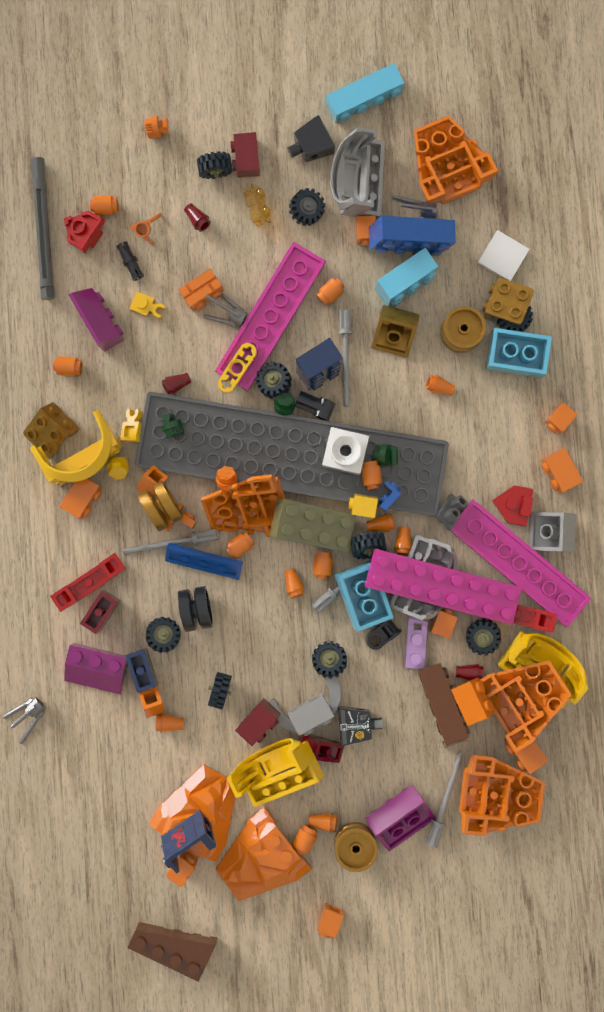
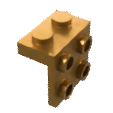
M498 277L496 284L493 283L490 288V300H486L482 309L485 312L484 318L491 321L494 316L517 325L522 324L534 290Z
M52 402L38 410L23 434L36 448L41 446L47 458L50 459L55 455L63 442L75 435L80 428L58 405Z

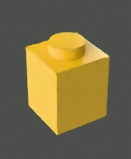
M354 493V498H350L348 509L352 510V515L375 518L378 498Z

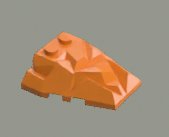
M449 115L414 130L419 184L428 203L435 204L440 202L441 204L451 202L479 190L484 182L491 180L498 174V169L491 155L487 151L483 152L477 146L478 143L474 139L468 138L465 135V130Z
M271 474L254 476L202 497L201 503L211 529L236 532L237 529L248 530V534L254 535V531L264 532L266 533L265 536L270 537L277 498H286L279 477Z
M550 660L491 673L479 680L485 687L487 698L492 702L494 713L506 731L505 737L515 753L533 743L541 731L572 696V693Z
M472 754L468 767L464 769L459 813L462 814V833L485 836L488 835V832L496 830L501 832L509 827H521L540 822L545 782L494 757Z
M204 764L179 789L173 792L165 802L159 805L149 824L163 835L201 810L212 824L216 847L209 850L202 841H199L186 851L199 858L204 857L217 862L227 843L235 795L227 780L228 777Z
M266 806L248 819L245 827L238 834L235 842L215 869L238 901L297 881L312 869L305 857L298 854L278 828L276 819Z

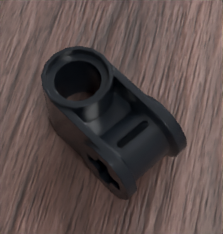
M391 619L379 623L375 629L367 634L365 643L369 648L378 650L397 637L402 630L401 628L398 629ZM374 635L379 637V644L376 646L370 644V638Z

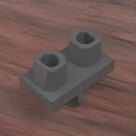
M451 493L446 498L442 507L438 509V514L435 518L440 523H444L449 531L460 518V514L468 502L462 495L455 497Z

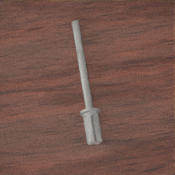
M345 309L339 310L340 331L338 334L343 335L344 406H349L348 335L353 334V332L351 331V310Z
M213 529L196 533L192 531V536L125 548L122 549L123 554L162 548L167 547L168 543L178 545L193 542L194 546H197L199 543L218 540L217 530Z
M386 545V552H388L391 548L388 545ZM338 586L334 590L328 587V591L312 604L318 613L335 599L338 600L336 596L340 592Z
M462 751L457 755L453 774L448 782L437 820L431 819L432 826L426 844L431 847L437 848L443 827H446L442 820L455 783V774L458 772L462 761Z

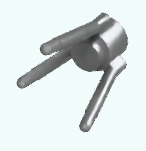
M396 195L392 196L393 199L411 203H401L400 206L420 210V217L436 219V204Z
M223 293L221 297L234 308L231 309L209 295L205 296L211 302L230 312L228 318L231 320L203 315L205 319L228 324L234 328L236 325L241 327L247 316L243 308L239 307Z
M37 697L34 699L30 698L24 704L3 715V718L6 719L27 707L25 709L26 712L11 725L12 729L27 716L32 718L36 716L19 741L20 744L25 741L38 720L45 714L43 710L46 707Z

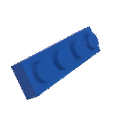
M168 543L166 549V562L237 580L240 579L243 561Z

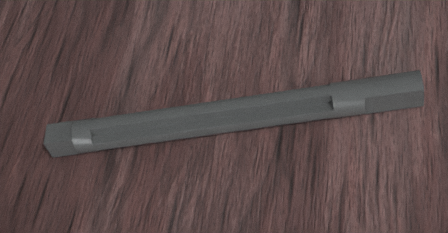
M35 157L31 159L40 292L42 300L54 299L45 162L44 158Z

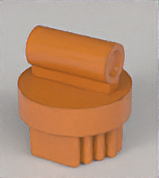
M152 116L144 121L146 134L149 139L162 138V133H168L169 120L167 118H162L159 121L158 116Z
M223 466V468L217 470L216 483L219 488L224 489L238 483V476L233 467Z

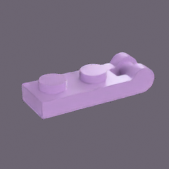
M409 615L405 668L424 669L428 622ZM414 624H421V629H414Z

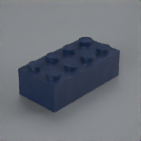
M328 338L296 358V373L308 391L311 389L315 391L323 386L322 383L325 380L329 379L331 381L339 376L343 357L331 338Z

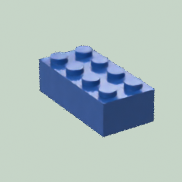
M381 216L369 227L370 250H376L377 253L394 251L395 254L412 252L415 255L426 248L431 256H438L456 243L455 220Z

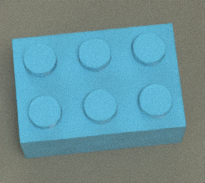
M424 248L378 279L375 291L385 305H393L395 307L403 301L402 298L407 294L411 296L416 293L420 285L424 284L426 286L432 282L439 266L427 249Z
M494 328L490 333L485 370L537 378L544 377L547 374L552 336Z
M371 561L334 574L352 627L357 632L394 618L385 592L365 587Z

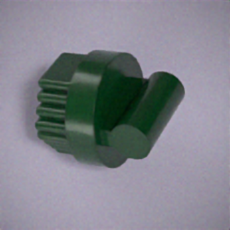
M284 392V394L280 393L281 395L276 396L274 400L275 412L280 415H292L295 410L293 395Z
M173 413L163 415L162 418L166 421V424L162 425L161 429L165 433L166 438L184 433L181 419L174 420L175 415Z
M390 444L376 445L373 452V461H377L382 466H389V464L397 465L398 447H391Z

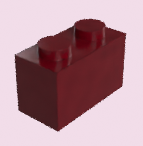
M256 132L233 134L234 141H230L231 153H235V160H232L233 172L237 171L238 178L260 176Z
M106 590L101 591L80 624L94 634L100 633L121 600Z
M263 698L240 723L235 732L251 746L256 742L260 744L267 736L265 732L269 728L273 730L279 723L277 719L281 713Z

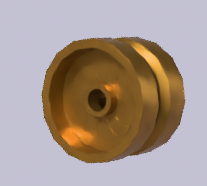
M462 306L455 308L447 315L441 325L440 335L442 342L453 352L465 353L471 351L481 342L485 335L486 324L484 317L472 307Z
M163 481L153 485V492L156 498L148 490L138 494L145 512L159 532L168 527V520L165 514L172 522H177L184 518L175 497Z
M350 822L344 824L334 837L336 859L343 868L350 872H361L374 864L377 858L378 846L374 833L368 826L360 822Z

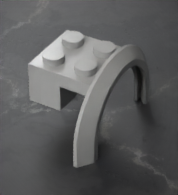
M333 676L332 679H329V677L324 678L329 688V702L326 701L323 693L288 711L289 717L280 710L275 699L270 700L269 703L281 713L277 719L279 721L277 725L288 731L297 732L299 736L302 734L307 736L314 732L315 729L332 722L331 718L334 717L341 698V689L337 677Z

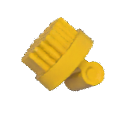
M126 456L109 459L107 471L111 478L115 480L125 479L129 471V463Z

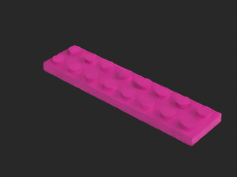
M295 242L291 244L215 370L216 373L222 376L243 344L250 343L254 345L257 352L256 358L238 383L239 387L249 391L255 378L258 376L256 374L257 371H261L260 367L266 363L325 265L326 260ZM249 348L248 350L244 349V357L241 359V357L239 356L237 359H240L245 364H247L248 362L245 361V358L248 355H253L251 353V348ZM239 363L232 366V371L236 374L241 373L243 370V366ZM228 372L227 375L230 376L229 381H231L232 378L236 381L237 378H236V377H233V376Z
M473 499L461 512L460 518L450 530L515 586L522 587L521 591L545 611L557 614L556 620L566 628L591 600L589 595Z
M374 549L365 587L511 625L514 622L522 589L519 586L379 549Z

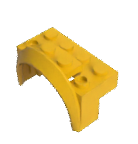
M96 410L93 414L99 425L102 439L62 462L52 466L41 446L38 448L35 445L30 447L49 483L62 486L68 482L85 480L104 468V464L107 463L109 456L112 458L121 453L120 450L124 447L118 436L113 433L101 411Z
M520 631L498 662L499 667L509 670L535 664L530 659L538 663L550 660L559 675L569 664V668L561 678L572 693V696L562 706L563 709L569 701L576 705L589 689L586 672L575 655L558 641L543 634H525Z
M287 738L273 742L248 756L232 771L227 780L236 798L243 796L247 792L253 806L256 807L318 783L322 780L324 774L308 741L301 743V741ZM260 762L266 772V775H264L262 768L259 765ZM291 767H295V768H293V769H291V770H288V771L283 772V773H281V774H278V775H276V776L270 777V776H272V775H274V774H277V773H279V772H281V771H283V770H286V769L291 768Z

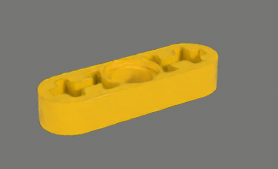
M245 343L239 348L218 380V387L221 392L229 394L235 390L256 358L257 352L254 345ZM249 348H251V353L253 355H248L245 358V361L248 362L247 364H245L242 360L237 359L239 356L241 357V359L244 357V349L248 350ZM236 363L243 366V370L239 374L232 371V366ZM229 372L233 377H236L237 380L235 381L232 378V380L230 381L231 388L226 387V389H223L224 385L222 384V382H227L229 380L230 376L227 375Z

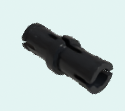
M124 241L123 246L120 243L116 247L124 260V266L128 268L132 276V280L137 281V277L141 279L144 277V274L128 242Z

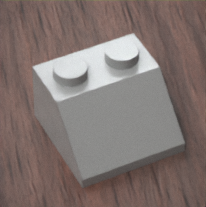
M531 512L529 546L533 550L575 552L576 514Z

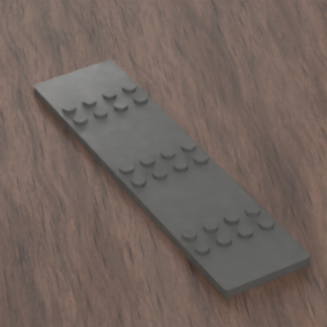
M148 392L135 465L145 469H150L154 465L163 472L216 480L217 470L223 468V466L233 467L238 476V483L254 476L272 474L275 477H279L283 492L348 503L350 498H354V493L374 496L378 498V508L382 504L379 500L386 493L391 494L384 486V483L386 481L389 483L394 482L400 488L399 492L401 495L388 509L434 517L438 514L449 443L444 440L294 415H280L276 412ZM173 413L175 415L174 420L181 419L184 433L166 438L165 433L161 429V426L166 424V421L162 418L163 415ZM331 427L369 436L363 463L373 461V452L376 445L390 444L391 447H398L397 465L389 464V466H382L378 464L380 465L383 483L379 484V488L368 490L367 486H363L362 472L360 475H354L322 467ZM342 447L340 453L343 456H349L350 449Z

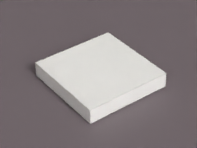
M497 230L477 264L495 275L511 281L530 249Z

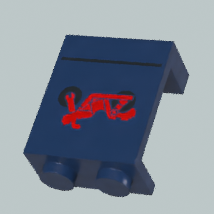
M201 810L161 836V849L164 852L163 861L176 874L180 871L177 856L199 841H202L209 850L216 847L212 824Z

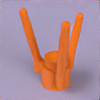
M158 213L147 221H140L135 225L132 223L130 225L131 229L134 230L137 236L143 237L145 241L154 245L155 242L148 236L151 233L150 224L161 217L162 214Z

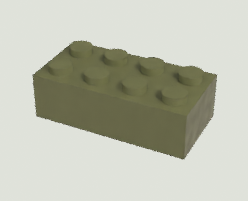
M277 498L269 536L349 553L356 515Z

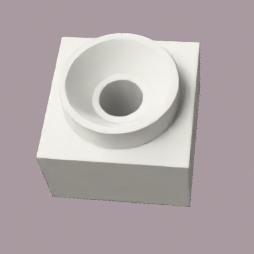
M331 427L322 467L360 475L369 436ZM342 447L349 448L350 455L343 456L340 453V449Z

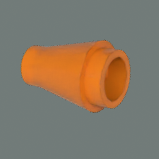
M430 375L425 387L430 393L450 396L455 391V385L438 375Z
M385 513L370 521H366L368 532H388L391 529H395L392 514Z
M399 527L394 546L395 554L407 556L412 548L410 528Z
M290 569L285 571L286 590L290 598L304 595L305 587L298 577L296 570Z
M163 713L156 715V731L162 733L183 730L184 718Z
M333 813L310 814L309 826L329 833L331 831L336 832L338 817L333 815Z

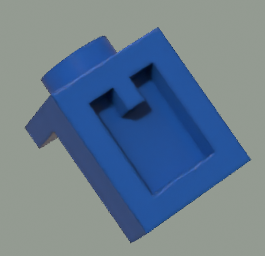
M386 481L384 483V486L391 492L390 495L386 493L379 500L382 503L379 508L384 512L401 495L399 492L400 488L394 482L389 483Z

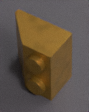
M383 305L371 348L408 358L420 314Z

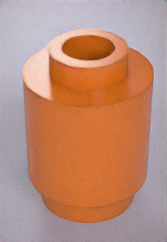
M112 195L93 196V200H90L91 212H94L96 215H114V213H118V198Z
M331 278L318 290L319 292L316 296L327 306L344 293L343 288L345 286L338 278L336 280Z
M58 356L57 360L53 362V370L56 371L57 375L76 377L82 374V360H78L76 357Z
M377 461L364 462L361 469L363 486H367L368 490L379 488V484H383L380 465H378Z
M247 532L240 533L226 543L228 546L226 551L231 558L235 556L238 559L251 550L255 543Z
M317 552L316 556H314L313 575H317L316 579L328 580V576H332V553Z
M304 824L303 828L300 827L292 843V846L300 855L309 854L317 839L318 831L307 824Z

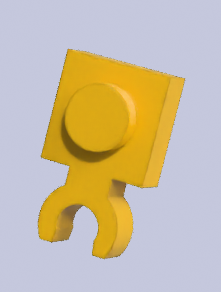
M136 292L130 310L146 317L153 313L155 318L162 319V315L157 314V310L160 308L166 310V307L161 303L154 304V298Z
M136 409L135 415L133 410H127L128 422H123L120 441L140 442L142 423L139 420L143 415L141 410Z

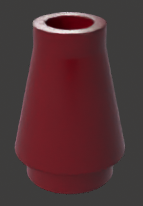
M192 203L184 208V212L187 214L195 230L202 232L209 227L211 221L208 215Z
M188 373L168 376L162 380L166 394L172 395L191 383Z
M479 664L456 666V677L469 681L478 677L480 680L483 678L484 666H479Z

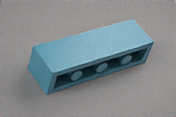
M395 63L326 95V105L335 123L340 120L344 122L357 112L358 114L363 113L372 105H380L385 99L400 95L403 91L404 81Z

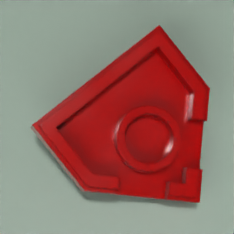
M90 211L82 212L81 215L64 218L68 243L86 253L89 247L94 248L102 236L101 228L106 221Z
M514 485L492 500V503L497 507L506 523L527 526L533 503V489Z

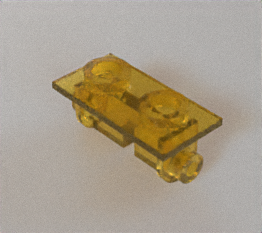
M251 184V187L245 189L244 196L248 207L255 205V208L249 210L253 223L256 226L262 225V221L271 223V212L265 204L263 189Z

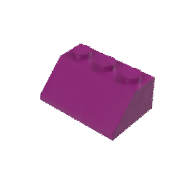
M93 288L68 294L95 342L104 352L124 341L121 337L124 333L119 324L114 325L112 321L114 316L109 307L105 309L102 303L105 300L99 291L96 293Z
M77 643L70 644L65 661L64 681L121 694L128 667L126 657L122 654Z
M412 784L410 787L403 789L394 798L389 799L383 806L372 811L365 819L374 835L390 852L431 823V819L435 820L436 817Z

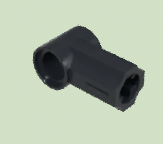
M301 391L295 407L312 413L313 416L321 420L329 421L336 403Z

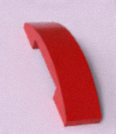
M114 553L50 597L59 611L62 612L94 592L126 568L117 554Z
M518 605L513 623L553 633L557 614Z

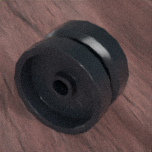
M206 586L194 589V600L189 589L178 591L179 614L184 631H195L197 629V618L202 629L212 628L213 618Z

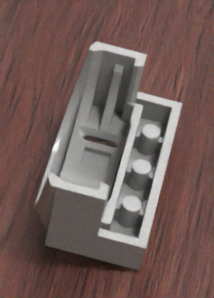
M358 126L341 142L332 164L330 183L332 195L340 208L341 215L352 217L375 216L376 219L381 217L385 142L374 140L377 138V130ZM346 157L354 158V159H357L358 161L347 160V159H345V158H346ZM359 167H361V172H360V192H359V196H358V186H357V183H358V172H359Z
M416 535L408 556L409 558L439 565L432 562L437 561L445 564L447 568L457 570L455 549L434 539H427ZM395 594L390 603V608L426 622L435 617L442 609L441 606Z

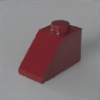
M303 734L301 743L308 741L317 761L340 763L344 749L341 743L316 735L304 736Z

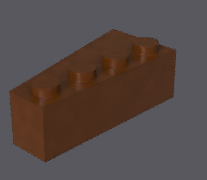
M441 663L419 670L418 674L427 699L429 698L431 712L436 717L438 732L444 739L442 741L444 748L466 741L470 730L466 722H462V713L458 704L455 703L451 691L453 685L449 686L446 679L449 678L446 667H442Z
M139 922L127 948L199 982L216 946L217 937H205L197 933L190 934L181 932L182 930H170L162 926Z

